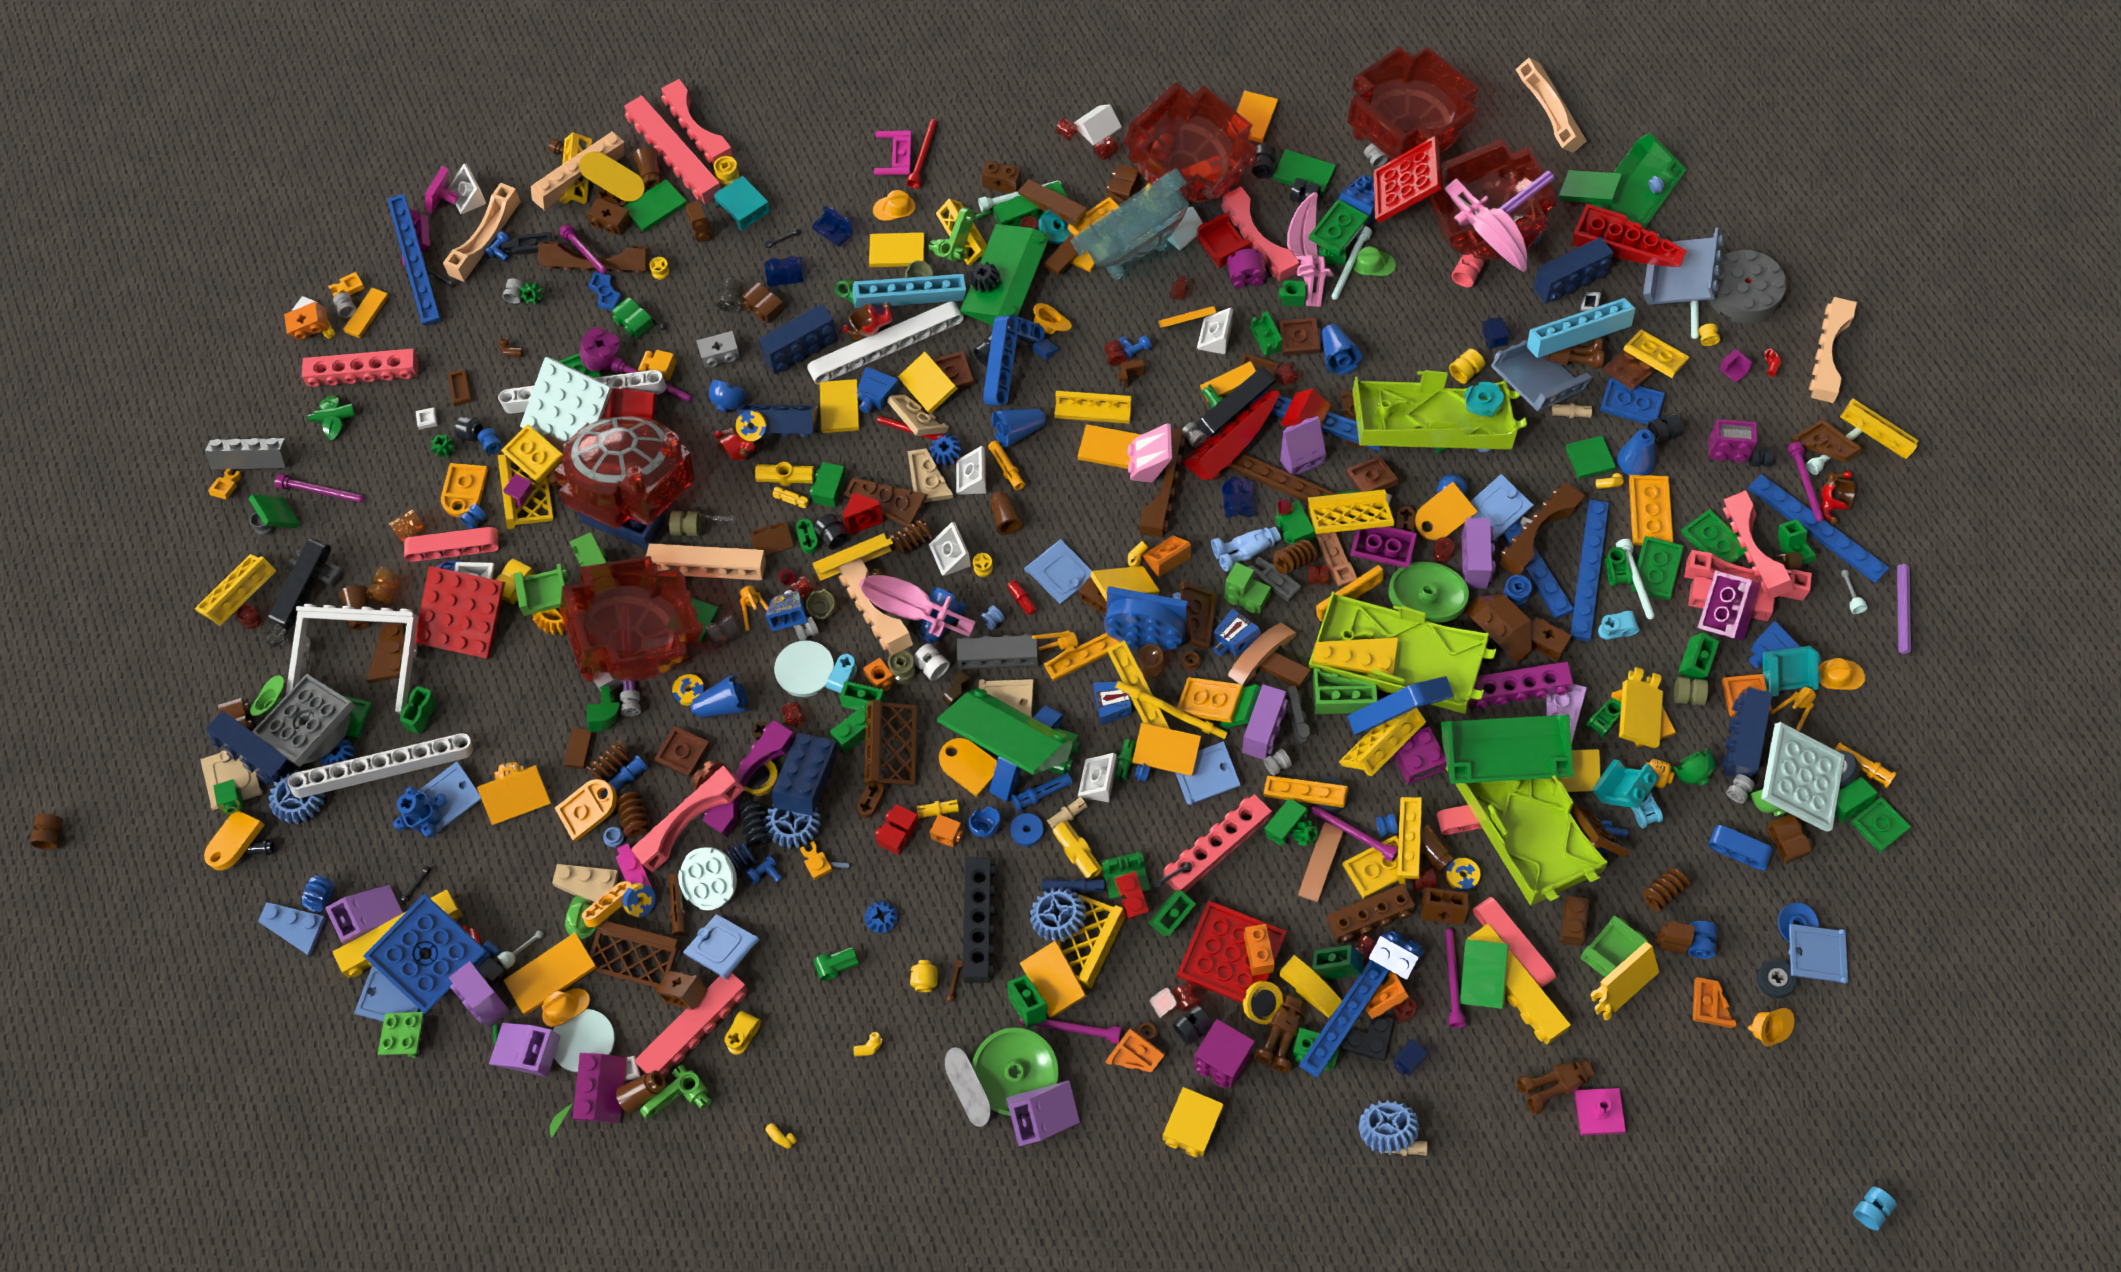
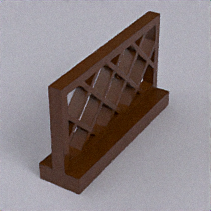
M872 700L866 704L864 783L915 785L917 705L885 703L880 700ZM882 708H889L894 715L889 720H886L882 715ZM903 709L911 710V718L907 722L899 714ZM895 717L903 724L898 731L889 723ZM885 726L893 733L888 740L881 735L882 729ZM904 728L910 732V739L907 742L898 734ZM894 737L902 743V746L897 751L889 744ZM884 746L893 754L887 760L881 755V749ZM904 747L910 753V758L906 762L898 754ZM894 757L902 764L897 771L888 763ZM884 766L892 773L888 779L880 778L881 769ZM904 767L909 772V780H903L898 775Z
M603 921L596 926L598 929L589 955L594 961V958L602 954L606 962L603 966L594 969V972L657 988L659 984L654 983L650 975L661 969L664 975L663 979L668 972L672 970L677 951L680 950L682 942L674 938ZM602 934L609 936L612 944L603 949L600 945ZM625 940L629 941L632 949L622 954L618 944ZM644 945L648 946L652 954L641 959L637 950ZM615 947L619 956L609 961L604 952ZM663 951L671 952L669 960L661 964L657 954ZM635 952L639 961L628 966L624 957ZM654 957L658 967L648 972L644 962ZM621 959L626 969L616 973L611 965ZM641 964L646 974L635 978L631 970Z

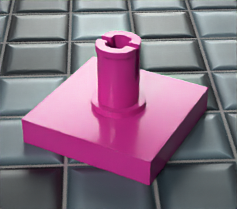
M444 166L441 167L425 193V211L429 213L434 211L441 198L453 205L456 204L459 198V194L447 189L449 169Z
M1619 1088L1576 1090L1574 1092L1580 1135L1622 1134L1626 1132Z

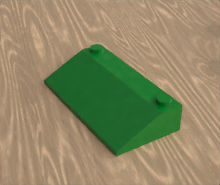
M1648 133L1634 143L1613 172L1621 173L1623 178L1613 204L1591 202L1590 205L1623 214L1629 221L1637 222L1645 229L1687 169L1651 133ZM1653 176L1660 177L1663 181L1664 188H1662L1661 193L1653 194L1649 187L1648 181Z
M996 224L980 263L985 264L988 262L996 266L1000 273V284L996 285V289H990L989 293L984 291L982 294L979 291H975L971 285L960 313L992 326L995 318L998 316H1018L1050 235L1034 228Z
M980 688L966 692L937 718L938 723L1033 775L1067 762L1074 741L1067 737L1066 733L1052 729L987 694L986 690Z
M1570 715L1441 722L1442 742L1450 784L1552 778L1554 775L1557 778L1574 777Z

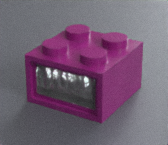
M1717 419L1709 437V459L1717 461L1734 460L1738 463L1748 462L1757 443L1756 422Z
M1430 727L1417 731L1393 755L1408 785L1445 771L1447 764L1446 758Z

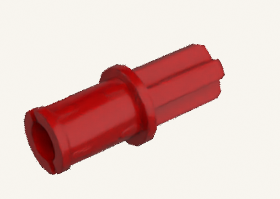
M1017 580L1011 581L1007 588L1015 597V602L1020 604L1027 615L1034 614L1037 609L1030 600L1029 593L1023 590Z

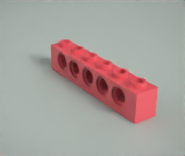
M414 349L303 358L302 378L306 385L311 387L337 385L340 383L354 384L363 381L373 382L375 380L390 381L398 378L410 379L411 377H418L419 358Z
M1255 794L1250 798L1246 797L1240 803V807L1237 810H1231L1225 816V820L1222 823H1216L1210 829L1208 835L1197 839L1193 848L1183 851L1178 861L1168 864L1164 869V877L1183 867L1186 862L1192 864L1191 872H1181L1166 882L1174 891L1181 890L1183 893H1186L1271 818L1272 811ZM1244 815H1248L1251 817V819L1246 821L1243 820L1241 817ZM1229 828H1233L1236 830V832L1231 834L1228 833L1226 830ZM1214 841H1218L1221 843V845L1215 847L1211 843ZM1199 854H1203L1206 856V858L1204 860H1199L1196 858V856Z

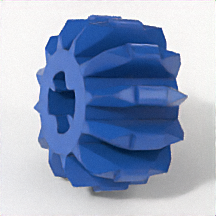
M945 433L943 438L938 435V440H932L934 446L930 447L932 459H936L937 464L943 462L944 466H947L948 462L954 465L953 459H960L959 453H962L960 441L956 440L954 435L949 437L947 433Z
M341 740L331 753L321 757L320 761L326 766L355 759L353 754L355 749L348 740Z
M323 876L312 877L304 889L302 905L314 912L324 910L326 905L329 904L330 898H332L331 895L334 891L333 882Z

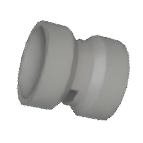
M1377 142L1370 144L1364 150V154L1370 159V163L1374 168L1384 165L1388 160L1387 154L1382 151L1381 145Z
M508 279L506 283L507 289L504 290L502 295L503 299L509 303L518 304L523 292L520 288L525 286V284L518 279Z
M345 292L337 294L333 298V303L337 308L339 316L342 318L353 316L356 307L352 303L351 295Z
M1194 421L1189 422L1182 429L1183 437L1189 440V444L1193 448L1200 446L1207 438V434L1203 430H1199V426Z
M811 616L807 617V623L793 626L800 641L806 640L810 635L815 636L819 634Z
M635 690L621 692V714L624 716L639 715L641 713V706L638 703L640 701V693Z
M1283 749L1276 751L1273 756L1264 758V764L1272 776L1279 774L1281 769H1287L1292 766L1289 756Z
M1738 774L1733 780L1734 784L1728 788L1726 794L1732 800L1744 803L1748 797V792L1753 790L1755 783L1749 777Z

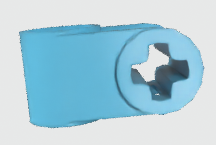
M1624 611L1622 613L1606 615L1598 628V634L1601 638L1610 640L1633 636L1640 629L1632 611Z
M843 654L837 659L834 669L828 677L827 689L841 693L844 682L848 681L849 683L853 681L857 672V666L851 655Z
M1650 791L1638 808L1631 807L1642 829L1657 821L1659 823L1663 821L1662 812Z

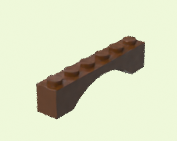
M542 241L538 244L539 266H545V269H555L556 266L563 267L564 270H572L574 267H579L582 271H589L591 268H595L584 255L574 252L562 242ZM631 245L617 255L597 259L604 265L607 271L609 269H616V272L634 270V273H644L650 268V246Z
M1171 429L1172 459L1165 467V480L1160 492L1150 504L1143 508L1140 521V534L1162 538L1163 532L1168 530L1169 520H1166L1167 515H1171L1172 503H1170V498H1174L1176 487H1173V483L1178 481L1179 471L1176 469L1177 465L1181 466L1182 454H1180V449L1184 450L1186 438H1182V430Z
M1567 482L1561 488L1558 486L1551 495L1553 498L1551 500L1547 498L1543 503L1541 512L1537 510L1531 518L1532 522H1527L1521 530L1522 534L1520 536L1517 534L1510 543L1512 546L1504 548L1500 554L1502 559L1499 565L1513 575H1521L1534 557L1533 543L1536 532L1552 521L1569 518L1581 504L1585 496L1583 493Z

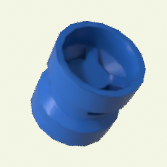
M493 428L484 429L478 434V439L483 444L486 454H494L500 451L503 446Z
M472 504L469 507V511L460 516L461 521L470 529H476L478 523L487 518L486 513L476 504Z

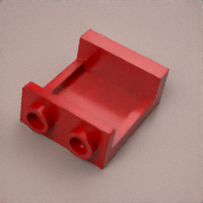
M1228 213L1219 215L1197 228L1198 241L1218 268L1227 265V258L1230 255L1232 258L1235 256V252L1251 248V242L1248 238L1243 240L1230 223V215Z
M613 388L607 402V410H604L603 420L616 417H635L654 423L657 393ZM631 419L617 420L618 427L626 428L642 423ZM612 421L606 422V426H613ZM647 424L636 428L643 429L644 431L654 430Z

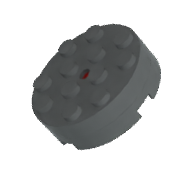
M1737 250L1723 255L1722 261H1719L1721 274L1717 277L1719 290L1715 293V299L1708 300L1713 309L1719 314L1722 312L1731 317V321L1738 323H1757L1773 315L1786 290V278L1779 264L1769 256L1753 250Z

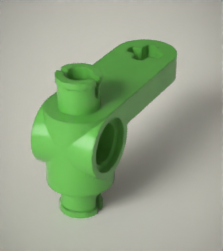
M962 208L958 213L950 238L938 239L937 241L932 240L930 243L934 244V246L929 245V250L933 251L936 256L951 262L959 259L964 260L966 257L962 256V254L967 255V250L964 249L974 221V211L969 208Z
M680 1065L678 1068L681 1073L677 1069L672 1072L676 1080L648 1101L641 1108L640 1112L645 1119H650L681 1094L686 1097L690 1104L696 1103L699 1109L703 1110L706 1108L703 1102L707 1106L711 1103V1099L706 1095L708 1089L693 1070L687 1071L684 1065ZM689 1082H695V1086L692 1089H686V1085Z

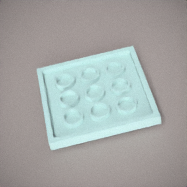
M545 357L520 427L524 428L529 424L542 437L548 434L568 445L571 450L576 438L585 429L601 421L613 387L554 359ZM599 425L595 426L590 431L597 432ZM585 434L580 441L578 452L591 446L595 435ZM590 450L581 453L580 455L583 457H587Z
M1781 722L1776 723L1761 799L1826 832L1832 830L1845 755Z

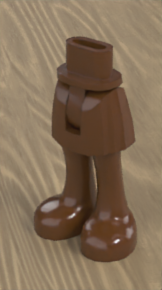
M1602 337L1595 338L1588 347L1572 346L1542 357L1546 358L1547 361L1550 359L1551 362L1567 366L1568 362H1576L1590 365L1594 368H1602L1604 360Z
M1287 996L1285 1003L1280 1005V1008L1269 1023L1272 1029L1266 1044L1262 1049L1260 1048L1255 1051L1254 1058L1263 1065L1271 1064V1069L1280 1072H1291L1292 1063L1286 1059V1055L1293 1037L1298 1036L1302 1001L1292 996ZM1280 1034H1282L1278 1050L1273 1058V1049Z
M1587 1060L1581 1063L1576 1061L1574 1063L1554 1066L1552 1072L1541 1077L1530 1078L1520 1076L1516 1078V1084L1520 1093L1527 1095L1541 1086L1556 1082V1085L1527 1097L1526 1102L1529 1110L1533 1115H1538L1542 1112L1543 1104L1548 1099L1562 1093L1566 1095L1572 1094L1583 1084L1587 1083L1589 1078L1595 1075Z

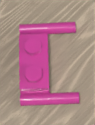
M911 130L876 131V138H893L892 168H874V175H910Z

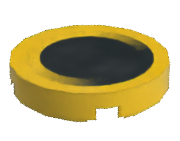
M769 761L759 768L744 787V792L756 796L769 793L774 788L778 777L775 764Z
M1258 981L1253 983L1246 991V999L1244 998L1243 1001L1244 1012L1251 1021L1266 1025L1270 1023L1272 1017L1280 1008L1283 998L1278 986L1272 982Z

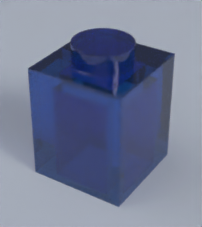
M1490 318L1484 321L1482 333L1488 348L1492 349L1507 345L1509 333L1503 318Z
M1410 1039L1394 1057L1392 1063L1400 1074H1406L1410 1077L1426 1059L1428 1052L1413 1039Z

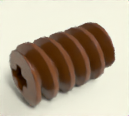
M923 517V523L920 520H916V526L912 523L909 524V530L903 527L902 533L900 531L895 532L896 537L892 534L889 535L897 553L900 551L905 555L906 547L912 551V544L918 548L919 540L924 544L926 543L925 537L933 540L932 532Z
M1300 540L1275 552L1273 564L1280 574L1286 575L1287 572L1290 573L1299 567L1314 562L1317 559V552L1311 542Z
M618 740L615 741L616 747L613 745L609 746L610 752L603 751L604 758L597 756L598 763L595 761L590 763L592 769L586 766L595 779L605 781V776L612 778L611 770L618 773L617 765L623 767V760L630 762L629 751Z
M641 792L625 793L619 796L616 802L619 807V814H621L620 819L624 829L623 833L629 838L647 833V829L644 828L649 824L648 821H644L647 815L643 813L645 808L641 806L643 800L639 799L642 796Z
M1670 868L1667 873L1662 874L1661 878H1657L1655 883H1651L1649 888L1643 890V897L1653 911L1660 912L1659 906L1665 908L1667 906L1666 902L1671 903L1673 901L1672 897L1678 898V892L1684 893V887L1690 888L1691 883L1681 871Z

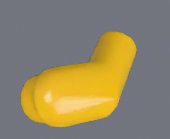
M1615 473L1612 475V478L1596 479V488L1620 487L1624 482L1623 476L1620 473Z
M1143 541L1128 554V565L1130 567H1138L1141 562V555L1149 548Z
M873 1032L869 1035L870 1038L866 1045L854 1046V1057L875 1054L882 1044L880 1034Z
M774 1123L769 1124L765 1129L774 1142L785 1148H791L797 1142L792 1133L784 1137Z

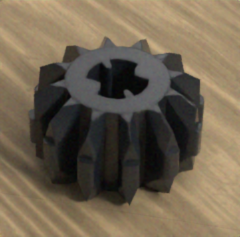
M988 262L985 264L980 263L979 266H973V270L969 271L970 285H972L975 291L981 292V294L984 291L989 293L990 289H996V285L1000 284V273L994 264H989Z

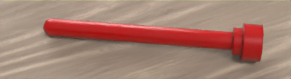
M935 119L930 121L914 171L907 178L906 184L910 188L918 189L922 181L920 173L937 125Z

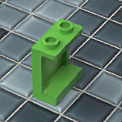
M561 563L556 564L557 570L524 577L522 572L514 573L519 608L524 616L570 605L569 598L572 597L570 586H567L566 583L569 580L567 569L563 570Z
M1613 916L1591 945L1584 950L1580 958L1606 977L1645 942H1649L1641 932L1630 928L1624 919Z

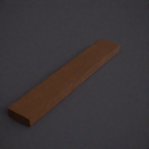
M1109 192L1102 200L1104 201L1110 197L1120 207L1125 204L1122 198L1112 192ZM1109 220L1081 240H1078L1071 234L1044 263V267L1059 276Z
M1241 452L1233 459V463L1227 467L1307 503L1309 497H1318L1322 494L1337 495V493Z

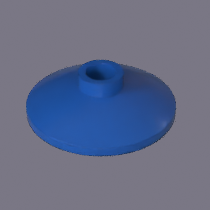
M1803 903L1788 904L1781 910L1778 917L1780 933L1789 943V925L1793 924V921L1797 925L1819 928L1815 912Z

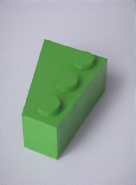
M589 532L570 541L571 547L598 601L622 595L619 589L622 585L617 576L613 577L612 573L615 571L610 561H605L604 558L607 556L602 546L598 547L592 533Z
M1314 668L1312 679L1315 714H1349L1377 702L1376 684L1354 678L1340 677L1339 674H1329Z

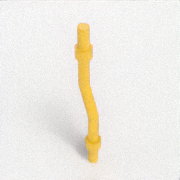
M1118 681L1115 688L1130 694V697L1134 699L1139 698L1157 706L1171 715L1202 729V732L1212 733L1225 739L1228 733L1213 726L1214 724L1207 720L1204 722L1182 712L1161 699L1141 691V688L1137 686L1132 687L1121 681Z

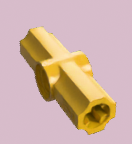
M781 462L778 465H757L755 469L756 482H779L782 486H789L792 483L813 484L815 477L814 466H791L788 462Z
M1068 821L1061 822L1053 829L1054 835L1064 847L1065 854L1073 864L1078 866L1086 879H1093L1102 872V867L1091 854L1088 844L1082 837L1079 838Z

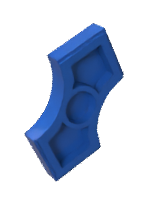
M594 272L588 288L598 294V307L611 311L619 305L622 295L612 289L611 275Z

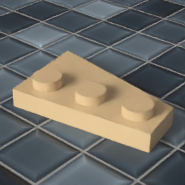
M906 395L889 396L888 403L916 436L947 432L949 426L945 423L939 424L935 421L936 417L934 415L924 413L921 410V406Z
M928 450L908 451L913 491L927 494L925 502L953 498L951 490L940 475Z
M557 864L552 883L555 887L572 895H578L594 904L616 886L619 873L617 870Z

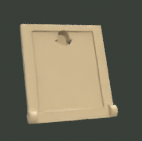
M1033 679L979 680V688L986 690L987 694L1032 717Z
M226 751L200 759L213 811L219 809L216 804L213 785L234 779L241 788L243 800L263 795L256 772L250 773L247 771L239 759L234 761L226 754Z

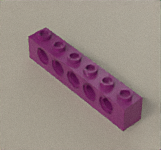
M1568 662L1477 676L1474 689L1484 690L1481 700L1470 698L1468 708L1476 707L1481 709L1492 704L1504 705L1511 701L1524 702L1529 698L1537 697L1542 699L1554 694H1568L1572 692L1573 686ZM1550 679L1553 680L1555 683L1548 684L1545 681ZM1532 683L1534 684V686L1527 687L1525 684ZM1512 686L1514 690H1506L1505 687ZM1491 689L1494 693L1488 694L1485 690Z

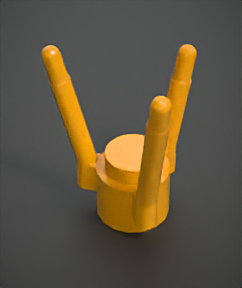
M746 586L740 591L742 597L740 603L742 605L746 631L750 630L746 605L752 606L756 610V604L759 600L766 611L769 607L761 597L760 592H756L753 586Z
M1068 630L1061 633L1032 636L1033 639L1060 637L1057 642L1038 647V651L1059 646L1061 650L1065 649L1064 652L1046 663V667L1075 651L1074 647L1078 646V641L1074 632Z
M1803 687L1799 692H1795L1790 698L1775 707L1770 714L1773 715L1795 700V704L1792 706L1793 709L1797 707L1806 708L1795 729L1800 732L1809 711L1814 706L1813 701L1816 698V694L1812 689Z

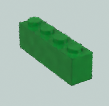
M1059 181L1044 186L1068 198ZM1016 196L1011 200L993 206L994 218L997 223L1009 226H1021L1041 218L1045 212L1022 196Z

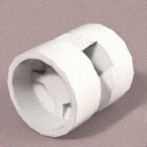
M930 643L922 646L913 656L914 664L923 670V673L931 681L940 678L950 666L946 658L941 654L939 655V651Z

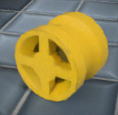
M655 257L650 261L649 266L654 278L661 280L668 277L670 270L665 258Z
M1705 324L1699 328V335L1702 336L1701 344L1703 346H1713L1719 343L1720 336L1717 334L1718 327L1716 324Z
M980 553L974 557V572L980 577L990 575L993 571L991 557L986 553Z

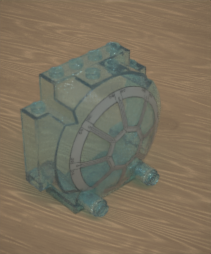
M1175 168L1089 225L1072 238L1070 242L1080 256L1088 252L1097 267H1105L1111 277L1117 281L1125 275L1123 272L1125 270L1122 267L1123 264L1143 258L1156 249L1160 252L1167 247L1166 240L1178 228L1190 205L1180 190L1181 187L1187 184L1178 169Z

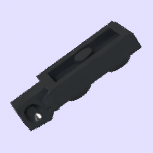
M551 232L518 235L511 239V241L501 242L502 250L505 254L513 255L538 252V244L540 242L552 241Z

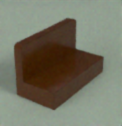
M786 521L749 531L754 549L764 550V555L794 546Z

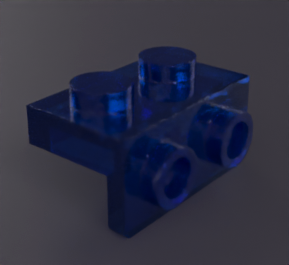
M826 205L823 207V214L812 224L814 231L838 247L853 234L852 222L847 217L839 215L835 209H830Z
M790 256L786 259L779 260L773 258L765 261L767 285L770 287L802 283L804 279L801 257Z
M1232 476L1222 487L1225 518H1230L1234 514L1249 518L1255 515L1252 481Z

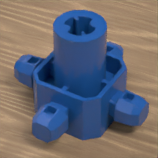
M410 786L397 801V809L401 812L402 817L400 816L395 819L393 825L398 831L410 827L414 831L423 833L427 838H431L436 834L434 825L439 823L442 816L439 808L446 805L448 800L444 794H438L432 798L426 793L418 792L416 788Z

